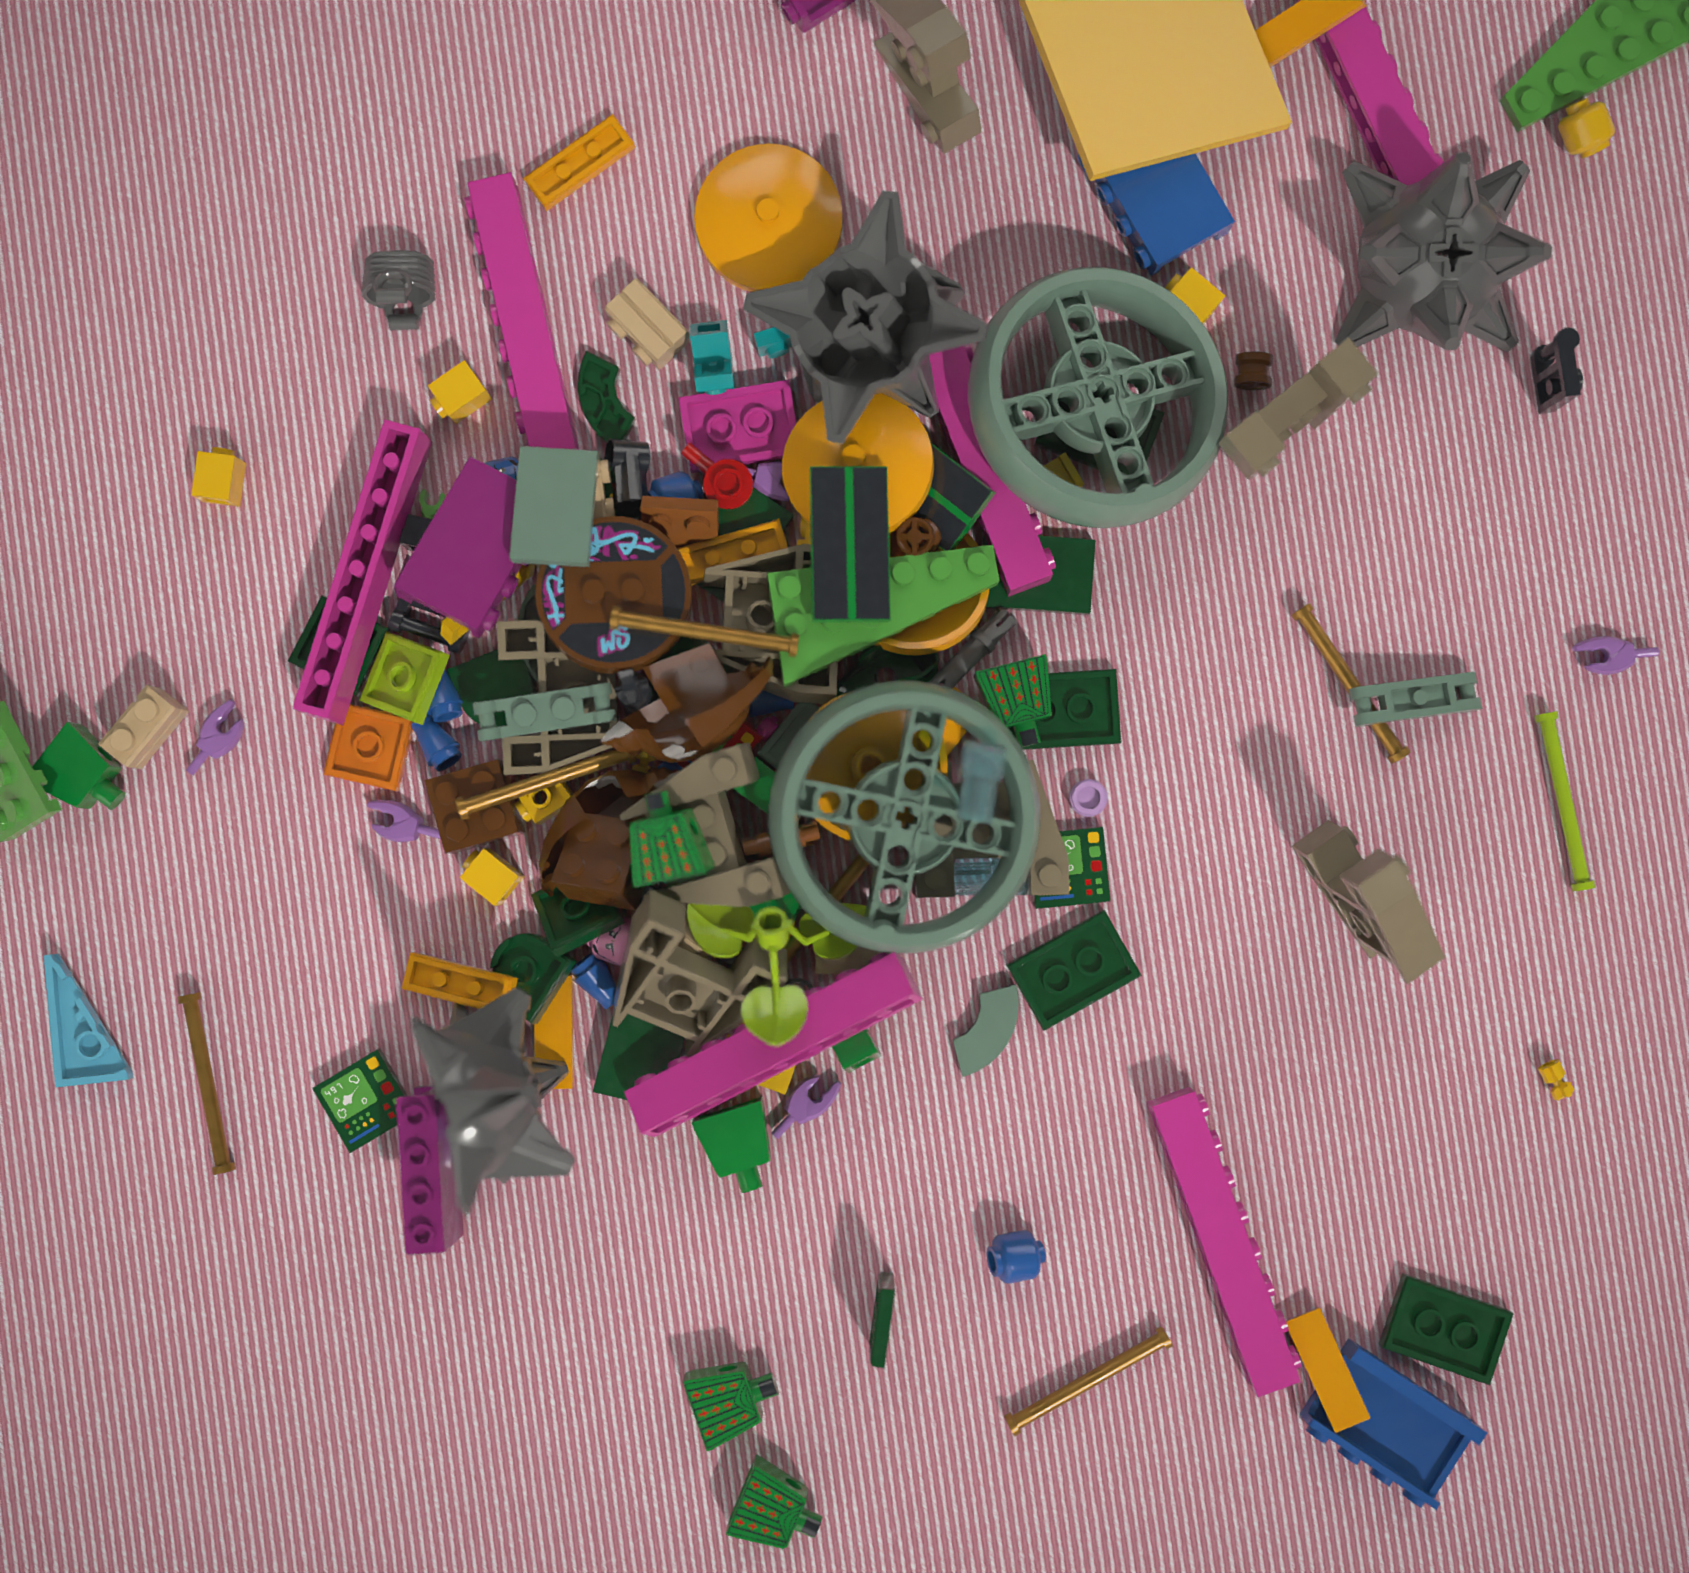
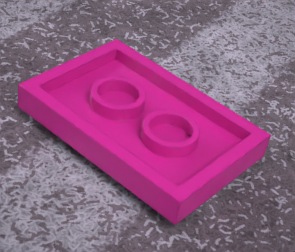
M789 380L727 389L726 392L717 395L702 393L678 397L686 446L691 442L714 463L722 459H733L748 465L783 459L786 442L796 425ZM689 461L691 474L702 472Z

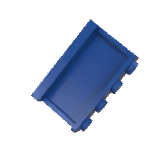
M1078 153V154H1077L1078 162H1079V164H1080L1082 170L1086 173L1085 168H1084V166H1083V163H1082L1081 158H1080L1079 153ZM1196 154L1095 180L1099 199L1105 206L1110 205L1116 216L1114 222L1119 233L1123 237L1128 236L1135 248L1133 249V255L1136 262L1142 269L1146 268L1151 276L1157 274L1165 264L1207 240L1214 238L1216 241L1225 236L1235 223L1234 218Z
M1348 1338L1340 1352L1371 1419L1335 1433L1315 1390L1300 1412V1416L1308 1424L1306 1431L1324 1444H1326L1328 1439L1340 1446L1338 1452L1352 1463L1358 1465L1362 1460L1371 1466L1370 1473L1385 1485L1390 1487L1392 1482H1395L1404 1488L1402 1495L1415 1505L1422 1508L1426 1503L1437 1510L1441 1503L1436 1499V1494L1470 1441L1480 1446L1487 1432L1475 1421Z

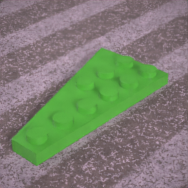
M1595 0L1501 98L1500 103L1516 132L1539 122L1688 44L1689 0Z
M993 545L889 558L890 622L812 623L811 568L767 573L775 635L791 637L792 633L799 634L796 657L788 656L789 652L778 651L783 687L786 688L796 683L799 679L812 673H817L827 668L830 664L849 655L852 656L919 621H924L954 604L957 605L996 586L999 583V576Z
M0 701V842L16 839L63 810L57 798L49 800L42 786L46 785L47 780L42 770L35 771L32 769L28 761L30 748L4 701Z

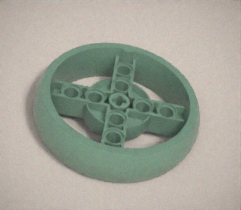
M1080 267L1059 271L1030 283L1014 294L993 315L988 322L987 338L984 341L978 342L974 352L968 380V405L974 434L985 459L1000 481L1020 500L1038 512L1068 524L1088 528H1118L1138 524L1157 517L1175 507L1196 489L1208 473L1221 447L1218 443L1224 437L1227 425L1228 387L1223 363L1213 339L1196 314L1177 296L1158 283L1129 271L1106 267ZM1093 307L1106 309L1135 321L1154 335L1171 356L1143 363L1125 347L1104 341ZM1045 312L1059 357L1048 371L1044 389L1003 400L1001 369L1007 347L1025 323ZM1068 322L1076 324L1080 332L1072 330ZM1080 357L1088 359L1092 364V368L1085 366ZM1162 374L1170 378L1172 385L1163 380ZM1127 383L1133 384L1139 394L1133 393L1128 388ZM1189 396L1192 424L1188 446L1176 468L1163 480L1154 485L1138 438L1148 426L1154 405ZM1057 401L1067 404L1070 412L1060 409ZM1022 410L1031 412L1036 422L1027 420ZM1105 427L1111 428L1115 432L1117 439L1108 436ZM1055 432L1062 441L1072 448L1093 454L1106 493L1090 491L1062 480L1042 466L1027 451L1021 440ZM1117 462L1127 467L1129 475L1119 470Z
M897 680L865 686L839 697L817 712L800 729L785 751L774 777L769 801L768 827L774 859L781 877L792 896L813 920L839 938L863 948L879 952H895L897 954L920 953L948 947L967 939L986 927L1007 908L1026 880L1034 861L1040 833L1041 809L1035 776L1028 758L1019 742L995 714L969 696L951 688L928 682ZM907 710L897 760H892L873 768L859 781L855 789L806 779L812 764L823 748L844 729L872 715ZM946 719L965 728L975 736L994 759L1000 770L1008 796L1009 820L962 811L961 801L954 785L936 768ZM922 729L929 734L930 744L925 751L918 752L912 746V736L916 731ZM916 768L922 774V783L917 789L908 790L903 782L904 775L909 769ZM834 791L839 798L837 808L830 813L822 812L818 805L820 796L824 792ZM865 799H872L877 806L875 816L869 820H861L857 814L859 803ZM904 807H908V813L914 815L912 823L906 822L905 828H901V822L896 820L895 816L897 811L903 812ZM798 815L847 824L854 847L874 867L864 916L857 914L837 901L814 875L803 852L799 834ZM948 815L952 821V828L947 834L938 836L934 830V822L939 816ZM985 822L989 827V836L984 842L976 843L972 838V830L978 823ZM896 845H902L906 850L905 861L898 866L890 865L887 859L889 850ZM955 846L1001 856L998 865L984 886L962 906L932 920L904 924L913 876L939 865L948 857ZM887 884H895L899 890L897 899L890 904L882 903L879 898L881 889Z

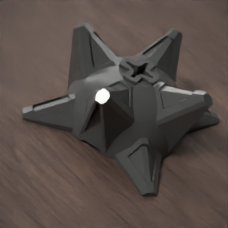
M1457 152L1419 182L1405 185L1359 162L1353 161L1342 174L1364 226L1359 239L1358 279L1361 289L1334 342L1340 345L1347 338H1350L1359 347L1400 328L1413 332L1444 350H1456L1460 345L1464 332L1505 352L1510 351L1517 345L1519 339L1500 287L1503 282L1552 257V246L1549 243L1505 225L1530 173L1528 166L1523 161L1518 160L1475 181L1471 156L1468 152Z
M882 191L852 243L839 247L833 255L818 266L810 269L801 281L747 293L743 310L790 336L811 397L815 402L823 400L827 440L840 444L844 443L875 394L883 393L928 418L937 414L939 406L929 358L930 354L984 341L988 333V323L956 306L962 300L965 293L961 285L921 262L916 256L907 251L899 193L892 191Z
M519 987L512 989L471 1014L468 1013L464 1005L454 1003L449 1025L439 1030L434 1029L415 1016L411 1017V1030L433 1081L435 1096L444 1102L450 1122L445 1133L451 1148L458 1204L464 1215H468L472 1209L481 1180L497 1178L505 1184L509 1178L567 1176L576 1160L568 1148L564 1149L541 1119V1112L538 1110L543 1105L542 1099L568 1075L569 1070L567 1064L563 1061L524 1056L525 1050L522 1048L526 1011L530 1010L531 995Z

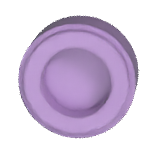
M1092 779L1077 782L1069 793V804L1072 810L1083 817H1091L1101 813L1106 807L1108 800L1104 786Z

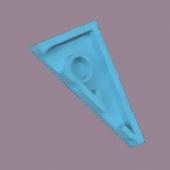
M60 954L44 955L55 1088L134 1078L133 1071Z

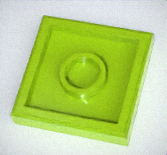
M386 631L359 701L423 725L450 655Z

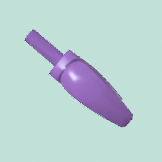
M782 461L760 463L757 470L748 468L754 479L755 489L771 499L790 500L786 489L780 484V479L783 478Z
M1610 636L1589 638L1572 647L1573 652L1600 650L1604 655V660L1601 663L1589 664L1583 667L1592 673L1601 675H1612L1625 671L1634 665L1635 658L1659 656L1658 647L1634 649L1633 643Z
M232 699L214 709L204 720L196 746L201 751L186 769L191 775L194 776L208 756L214 759L220 758L231 751L239 742L244 729L243 719L236 721L226 733H222L220 729L221 723L227 720L228 714L236 704Z
M373 800L367 802V807L380 810L382 813H390L394 818L392 825L389 827L371 824L372 829L383 838L394 842H409L417 840L419 835L423 834L441 839L438 829L423 825V818L407 805L392 800Z
M811 1075L800 1081L791 1090L786 1100L784 1109L789 1114L771 1133L779 1139L795 1121L799 1124H804L821 1116L834 1102L841 1088V1082H834L827 1091L823 1092L821 1098L812 1100L808 1096V1091L817 1082L820 1075Z

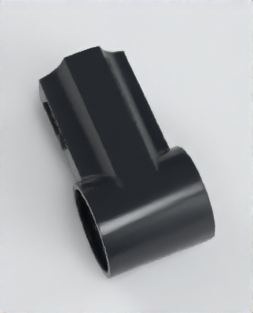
M609 438L605 447L604 460H608L611 472L614 509L619 510L621 514L634 515L641 512L642 496H648L646 473L650 464V447L648 442Z

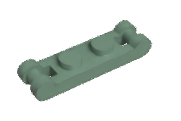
M1476 672L1374 684L1349 689L1350 701H1355L1357 712L1353 716L1355 727L1483 709L1481 698L1476 697L1474 687L1478 683ZM1455 688H1459L1461 700H1457ZM1378 697L1380 710L1372 711L1370 698Z
M611 682L472 703L474 715L478 714L481 730H477L478 740L480 742L617 720L615 709H611L609 694H612ZM594 697L596 712L585 713L583 698ZM505 710L507 725L496 727L494 712Z

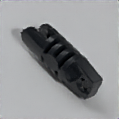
M633 668L618 672L620 680L614 690L628 715L658 700L648 680L642 674L636 673Z

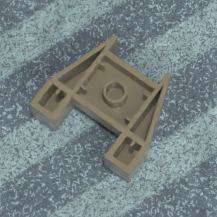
M869 0L891 31L876 40L874 46L920 119L921 130L930 144L935 142L943 154L981 133L979 109L960 85L957 73V66L971 59L967 32L941 0Z
M1347 338L1318 361L1308 373L1260 411L1256 410L1227 433L1218 444L1247 480L1253 479L1258 474L1263 477L1281 463L1277 456L1286 448L1283 444L1284 441L1293 435L1290 429L1294 434L1308 424L1313 429H1316L1349 400L1353 405L1373 390L1369 383L1379 373L1353 341Z
M801 544L705 568L703 587L724 588L722 626L775 634L767 573L811 568V545ZM721 642V650L713 649L726 674L745 671L748 664L752 662L757 666H764L766 658L771 656L773 675L762 690L789 701L826 704L837 695L838 661L784 688L778 651Z
M497 621L498 659H537L539 693L611 682L612 694H609L611 709H615L617 718L615 721L544 731L541 734H525L502 738L504 775L545 773L612 748L601 743V740L618 723L617 695L614 690L617 686L616 674L592 671L571 661L554 645L540 621ZM594 697L583 698L585 713L596 712Z
M750 743L701 756L651 792L667 790L672 812L689 808L694 811L715 867L706 873L665 881L666 887L654 891L680 903L742 907L780 898L790 893L781 877L774 856L746 864L725 790L755 782L760 778ZM645 797L620 814L621 821L642 814H646V817H649Z
M1028 760L1039 792L1041 815L1038 846L1034 861L1027 875V895L1069 894L1068 854L1034 760ZM948 762L947 778L951 783L952 762ZM1004 782L952 783L959 795L962 811L1009 820L1008 796ZM941 815L934 822V830L938 836L947 834L952 828V821L948 815ZM985 822L978 823L972 830V838L976 843L984 842L989 836V827ZM955 846L948 857L939 865L915 875V897H955L954 859L1001 858V856Z
M1327 820L1293 844L1292 847L1311 878L1366 955L1371 959L1378 954L1396 967L1404 982L1409 984L1446 958L1417 892L1407 877L1411 874V871L1399 855L1392 856L1379 848L1362 859L1355 847L1358 844V840L1347 826L1340 827Z
M650 890L631 919L615 991L612 1025L618 1027L628 1013L685 1037V1056L692 1057L701 1051V1046L709 1041L719 1039L743 1023L741 1007L744 998L749 992L758 987L772 988L770 954L768 950L759 945L757 936H755L751 942L746 944L731 966L726 968L678 947L677 944L685 934L686 905ZM784 948L777 950L780 988L788 980L787 950Z

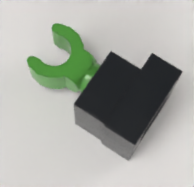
M425 489L421 490L419 502L422 506V516L407 514L405 526L402 529L399 543L406 550H415L446 497L444 493L440 494L437 504L428 505L429 493Z

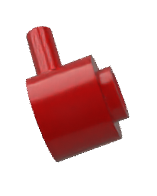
M691 442L687 444L681 454L705 474L703 486L708 499L718 500L719 507L728 510L739 508L750 499L754 483L750 471L744 464L733 459H722L714 463Z

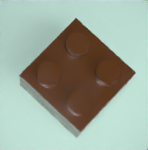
M492 760L424 780L446 854H455L526 833L522 817L514 804L517 802L516 799L468 814L469 818L461 820L454 800L461 796L464 800L512 784L510 775H504L503 760Z
M585 813L587 817L568 831L551 882L568 899L636 911L645 885L634 887L630 824L634 821H621L619 818Z

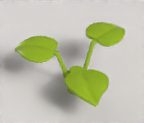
M690 903L687 906L688 923L692 936L698 946L707 954L720 958L735 956L741 950L743 941L751 942L756 935L759 945L769 951L772 988L758 987L749 992L743 1000L741 1013L743 1022L748 1030L770 1046H779L793 1039L802 1029L808 1014L807 999L799 987L790 985L780 988L777 950L783 948L788 942V932L804 946L812 944L814 952L825 959H841L849 956L858 948L857 945L847 942L826 930L807 913L799 921V932L793 926V921L787 920L785 913L775 907L761 910L755 918L749 906ZM841 903L857 914L864 916L865 905Z

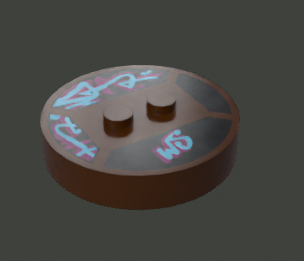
M608 516L593 520L589 567L541 564L537 575L536 605L539 617L549 638L567 658L592 671L618 674L619 671L633 668L634 671L641 670L643 667L654 664L665 657L682 637L619 627L618 630L610 629L613 606L621 607L622 611L684 621H689L691 615V581L688 568L681 553L673 542L658 529L633 518Z

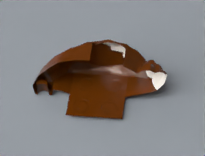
M708 643L643 667L660 699L621 719L606 733L601 743L611 746L619 752H627L632 756L646 752L659 761L669 763L695 760L710 754L730 740L746 720L751 702L762 691L773 675L771 656L766 658L764 666H757L752 662L748 664L745 671L726 674Z
M651 767L647 773L626 769L609 771L601 776L587 780L565 801L544 839L539 859L541 889L550 897L554 895L553 892L556 886L551 882L568 831L587 817L585 813L620 819V814L680 771L670 770L666 767H661L660 769ZM642 814L625 820L636 821L638 819L645 818L646 814Z

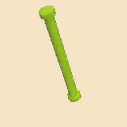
M1554 711L1535 715V723L1539 722L1575 882L1571 884L1572 891L1596 888L1595 880H1590L1555 721V719L1559 718L1558 712Z

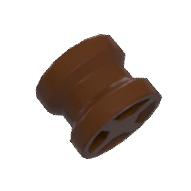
M1249 351L1235 356V364L1238 367V375L1234 378L1235 388L1242 390H1264L1272 386V378L1269 375V367L1273 364L1272 354Z
M916 517L909 518L897 530V544L908 555L916 556L936 552L940 546L941 532L937 524L931 520Z

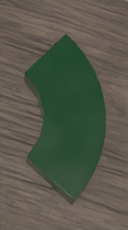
M586 351L578 375V394L584 415L594 432L606 444L609 438L626 440L636 418L623 408L618 399L617 381L621 370L618 366Z

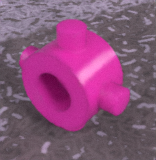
M767 716L757 727L756 730L763 736L759 743L762 741L766 743L779 727L776 723L778 721L776 716L771 718Z

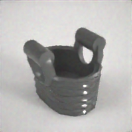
M410 250L379 251L365 258L361 296L369 304L385 309V315L391 331L419 330V321L423 315V308L435 301L434 261L426 254ZM409 301L414 305V314H393L394 306L397 303H407Z

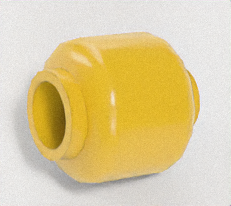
M1584 98L1565 108L1567 116L1559 121L1558 130L1569 154H1580L1581 159H1584L1611 145L1609 139L1614 136L1615 127L1605 103L1597 101L1590 104L1588 98Z

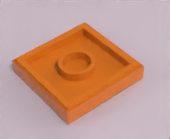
M350 704L344 725L335 723L323 775L399 792L413 734V729L411 728L413 722L392 713Z

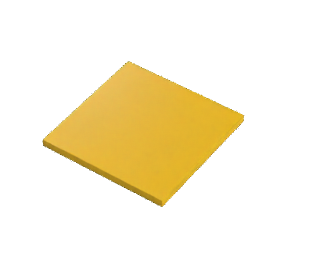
M1018 0L1089 181L1286 130L1292 124L1243 0Z

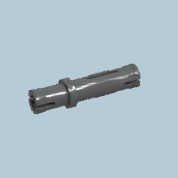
M999 607L979 630L975 629L969 635L970 639L928 683L938 685L943 683V686L953 689L986 654L990 655L996 648L995 645L1017 624L1016 620L1010 615L1000 627H997L996 625L1008 613L1004 608Z

